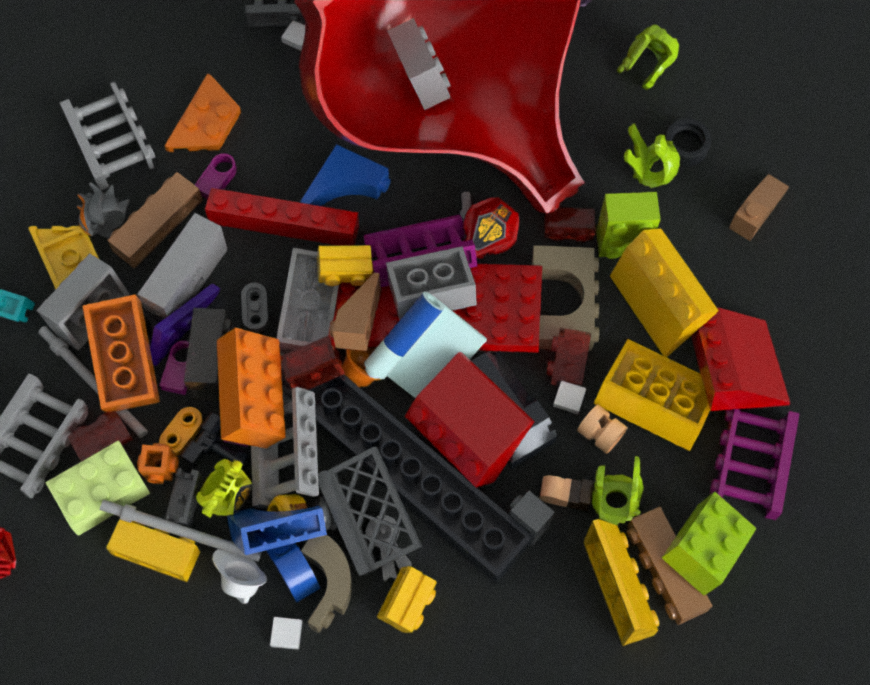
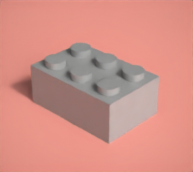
M413 18L388 30L387 32L424 110L450 98L451 96L447 88L451 85L445 73L440 75V72L444 71L438 57L432 58L436 53L431 42L425 43L424 41L428 39V36L423 26L417 27Z
M463 246L386 263L388 282L399 320L423 292L430 293L451 310L477 305L476 285Z
M89 253L36 311L57 337L62 338L66 343L79 351L89 340L82 305L129 296V292L111 266Z

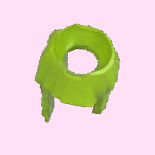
M657 24L647 27L635 37L636 40L630 46L627 57L624 58L622 64L617 69L619 74L624 69L626 71L630 70L645 48L650 49L656 55L658 63L642 85V88L648 90L655 84L657 78L662 75L667 67L672 65L678 56L679 44L677 38H672L665 29L660 28Z
M635 123L629 126L628 132L634 143L635 156L630 149H627L624 153V160L633 169V178L638 179L639 183L644 186H650V188L668 184L677 175L680 166V156L673 145V141H666L665 135L656 136L655 143L647 147ZM661 158L664 169L656 173L651 172L650 169L653 163Z
M635 456L633 480L624 475L605 476V465H600L596 470V481L592 492L593 509L599 514L600 519L615 525L631 521L632 518L637 517L641 512L638 507L640 506L639 503L644 489L640 476L639 457ZM611 492H620L627 497V503L622 508H613L607 504L606 497Z

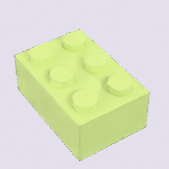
M119 440L46 482L69 526L78 536L114 515L100 510L103 499L125 506V504L132 505L150 494Z

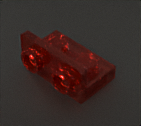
M559 207L551 213H544V238H551L552 240L575 239L580 242L594 240L596 232L595 209Z
M560 328L559 335H553L551 351L555 352L554 361L549 360L547 376H551L552 385H556L557 381L561 380L582 385L591 338L590 332Z
M116 410L112 413L106 412L100 415L96 422L89 426L77 428L73 435L68 437L81 462L118 440L121 445L133 440Z

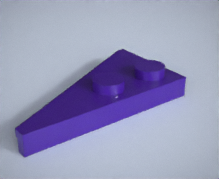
M212 283L154 326L150 347L153 365L157 366L169 353L172 346L180 340L186 331L191 329L194 322L219 294V287Z

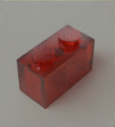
M329 335L280 356L286 380L292 389L299 387L309 390L345 374L338 350L335 348Z

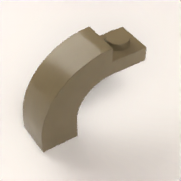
M327 535L308 539L301 550L305 559L320 568L327 577L325 595L308 620L309 627L318 633L323 627L327 629L335 616L332 613L333 610L344 615L352 592L351 573L345 554L338 544Z

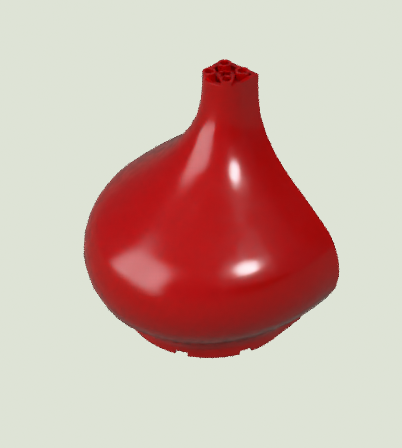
M581 0L294 1L305 20V35L299 60L302 92L314 115L327 129L339 138L371 150L409 153H452L479 159L505 173L518 186L533 208L543 213H551L558 209L560 202L565 198L575 195L579 191L578 188L585 183L569 156L563 141L559 120V89L563 65ZM413 18L417 27L423 26L428 36V39L424 41L425 43L430 41L436 53L432 58L438 57L444 71L440 72V75L445 73L451 85L447 88L451 97L424 110L387 32Z

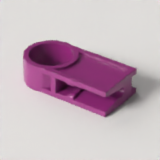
M219 154L212 159L209 166L195 183L202 197L208 200L211 188L221 190L226 188L237 172L234 158L229 154ZM221 162L232 164V168L227 172L215 170L216 166Z
M176 342L170 349L159 385L162 387L161 390L186 395L198 356L195 347L190 342ZM188 348L193 351V355L188 361L178 362L175 360V354L178 350Z

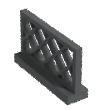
M376 446L328 471L324 470L318 473V484L359 576L368 575L378 568L422 547ZM373 455L376 462L373 474L361 470L364 459ZM357 463L356 468L351 467L352 465ZM344 469L354 471L350 487L341 484L337 473ZM359 474L372 478L367 493L354 489ZM377 480L384 482L388 488L385 499L372 495ZM353 492L365 496L361 511L353 509L350 504ZM370 499L383 503L378 518L366 514ZM388 505L397 508L399 512L396 524L383 520ZM364 517L377 521L372 536L364 534L361 525ZM381 524L395 528L390 543L377 539ZM399 530L409 534L412 545L406 548L395 545ZM375 542L388 547L385 558L376 562L372 553ZM393 549L398 550V552L392 554Z

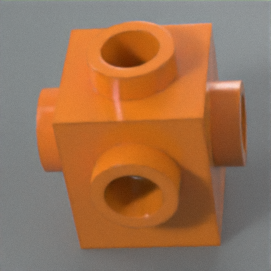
M162 443L142 445V451L137 461L138 471L150 483L163 484L164 480L172 481L173 473H176L179 466V459L168 445Z

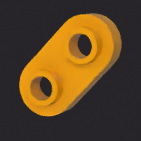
M194 407L181 409L161 434L159 443L168 445L176 456L181 455L190 440L193 441L201 430L200 426L203 423V417L199 410ZM186 417H193L191 422H184ZM176 437L177 441L175 443H168L170 438Z

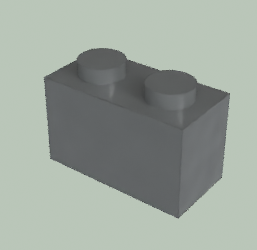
M528 491L524 497L518 495L510 505L511 510L508 515L533 535L530 544L533 546L550 527L555 512L532 492Z

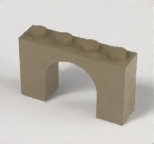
M534 245L532 265L542 266V280L564 281L572 285L581 298L580 307L571 314L564 316L540 315L539 349L592 351L594 342L599 341V327H595V319L599 317V303H595V295L599 293V280H594V272L598 273L599 258L594 257V248Z

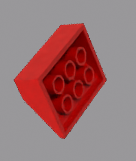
M717 308L719 312L691 335L710 411L789 405L790 400L766 321Z
M458 352L417 395L405 415L475 487L495 482L535 422L462 352Z

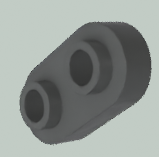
M249 283L241 292L242 321L246 330L260 333L269 324L268 296L263 285ZM253 296L259 297L256 301L251 300ZM254 319L261 320L258 324L252 323Z

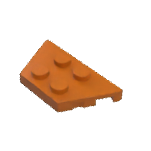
M210 74L206 75L165 144L166 151L174 152V149L188 148L189 151H199L201 149L208 151L220 150L241 114V109Z

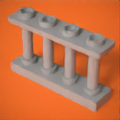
M115 82L110 83L113 95L78 108V106L73 108L69 99L60 102L100 190L109 188L106 178L110 177V173L144 159L149 169L154 168L152 159L156 158L150 144L145 146L143 142L146 136L141 125L136 127L134 123L137 117L133 108H127L125 104L129 101L123 88L118 90ZM117 103L123 112L89 127L86 125L81 126L79 122L83 120V117ZM125 122L128 123L131 132L97 146L95 144L90 145L88 141L92 139L91 136ZM135 140L137 141L140 151L106 165L98 163L97 159L101 158V154Z
M28 374L0 416V455L5 447L10 446L38 462L31 473L27 474L0 460V472L22 483L23 485L20 490L32 499L35 493L37 494L42 490L49 471L57 466L59 455L64 447H68L74 437L73 433L78 425L83 424L86 420L88 407L79 398L71 406L44 393V386L38 377ZM40 402L67 416L58 429L29 415L32 405ZM25 424L51 437L52 440L45 451L14 437V433L19 425Z
M299 387L293 388L292 402L284 404V416L293 413V427L285 430L286 438L266 449L251 446L253 507L267 510L274 497L292 491L312 497L319 495L314 392ZM294 438V453L278 458V444ZM294 464L295 479L279 484V469Z

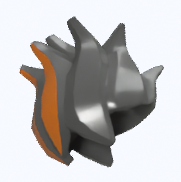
M91 182L89 186L94 194L90 192L86 195L78 194V197L83 202V205H77V208L81 210L79 226L87 235L94 236L99 234L109 239L113 230L124 223L127 205L130 200L119 202V199L115 198L113 185L104 194Z

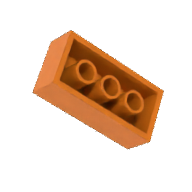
M130 295L82 305L101 409L111 413L160 402L141 300L136 295Z
M234 328L217 339L221 439L266 449L286 438L279 339Z

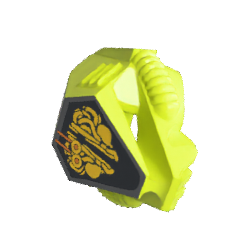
M227 459L219 461L214 467L216 470L210 473L200 492L196 495L197 502L203 507L202 513L211 518L212 514L222 516L234 515L240 511L250 495L252 482L241 469L243 464L240 461L234 460L231 462Z

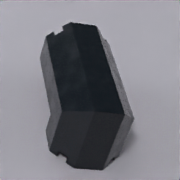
M494 351L493 356L490 352H486L472 360L489 379L535 421L507 462L510 470L554 444L557 434L555 430L550 432L548 426L552 424L550 417L537 399L532 398L530 400L531 395L526 392L499 351Z

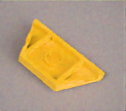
M37 226L28 227L55 289L60 286L61 282L75 270L89 253L99 259L89 236L82 231L80 226L68 228L52 226L51 229H38Z

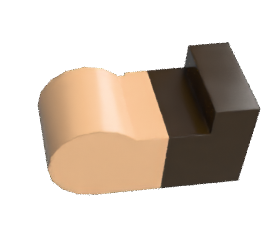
M547 475L542 479L539 498L546 503L587 511L591 501L593 481L586 479L582 481L568 478L563 479Z

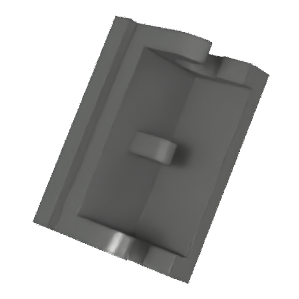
M181 468L177 469L169 505L164 517L165 520L189 528L192 527L198 503L196 495L200 492L203 484V478L199 471L192 470L191 474L183 472Z

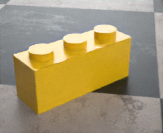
M120 519L106 547L116 557L188 582L200 554V550L193 540L181 536L178 539L170 536L168 532L156 528L153 530L145 527L144 524L135 521L129 523Z

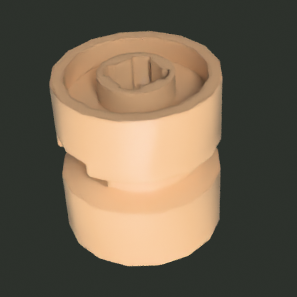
M597 404L581 422L577 432L588 440L594 439L595 446L605 454H608L622 438L628 427L616 418L611 420L610 413Z

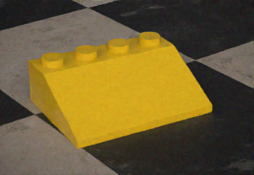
M661 228L643 230L626 247L610 275L635 315L665 357H668L719 312Z
M627 339L603 381L594 402L595 405H600L606 411H610L689 451L697 439L710 411L700 373Z
M600 519L593 520L583 543L622 646L654 636L658 631L659 620L656 612L650 610L647 603L649 595L646 586L640 584L636 575L639 573L637 563L634 558L629 557L626 548L629 547L625 533H620L618 526Z

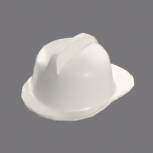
M220 549L213 553V563L221 574L222 590L226 594L236 597L242 604L247 603L250 597L257 592L258 587L266 583L267 576L260 570L254 560Z

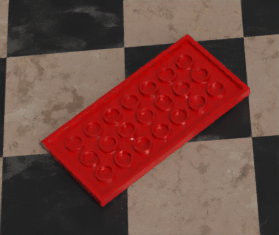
M477 264L476 267L470 268L476 285L477 305L452 311L487 338L478 351L539 352L542 266ZM341 282L339 284L332 321L336 320L338 310L361 286L351 285V282ZM390 286L381 287V295L368 347H377L399 322ZM329 327L328 343L329 346H335L334 337L330 336Z

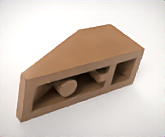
M768 174L739 208L729 228L751 241L786 193L789 186Z
M373 273L338 310L336 320L331 321L330 336L334 337L335 348L367 351L382 290L379 273Z

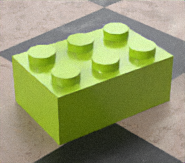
M657 192L605 194L596 229L599 257L618 258L622 256L626 247L643 230L658 228L660 212Z
M714 492L696 506L662 556V559L702 595H706L723 583L757 528Z

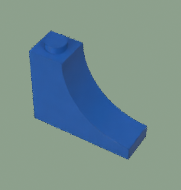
M336 144L300 203L322 206L334 198L345 195H363L378 199L382 192L385 193L391 182L388 168Z
M320 506L279 512L261 511L252 507L227 516L231 540L244 555L327 535L323 510Z

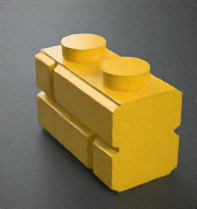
M319 246L317 251L318 282L325 283L327 286H337L341 282H351V285L362 286L372 276L373 272L371 246Z
M401 567L377 618L401 632L412 633L423 622L424 616L421 613L425 605H429L436 595L434 587L437 582L413 567Z

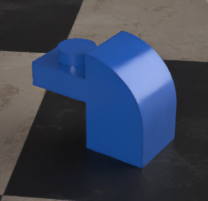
M295 543L266 550L296 602L320 589L313 571Z

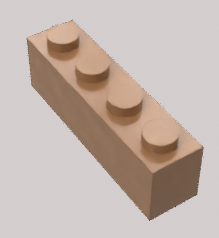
M178 172L166 179L162 187L155 194L150 195L146 199L145 204L138 211L133 212L121 228L112 232L107 240L112 251L135 269L203 201L199 188Z
M661 507L633 518L627 526L628 538L633 545H637L641 553L639 558L643 567L646 570H650L654 578L652 579L654 589L659 595H663L667 603L665 604V609L670 619H675L677 625H680L706 613L712 607L708 596L702 595L662 559V556L676 536Z

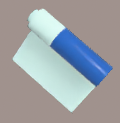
M423 292L364 362L365 371L374 379H385L388 376L416 398L458 352H462L470 360L486 342L487 338L428 292Z

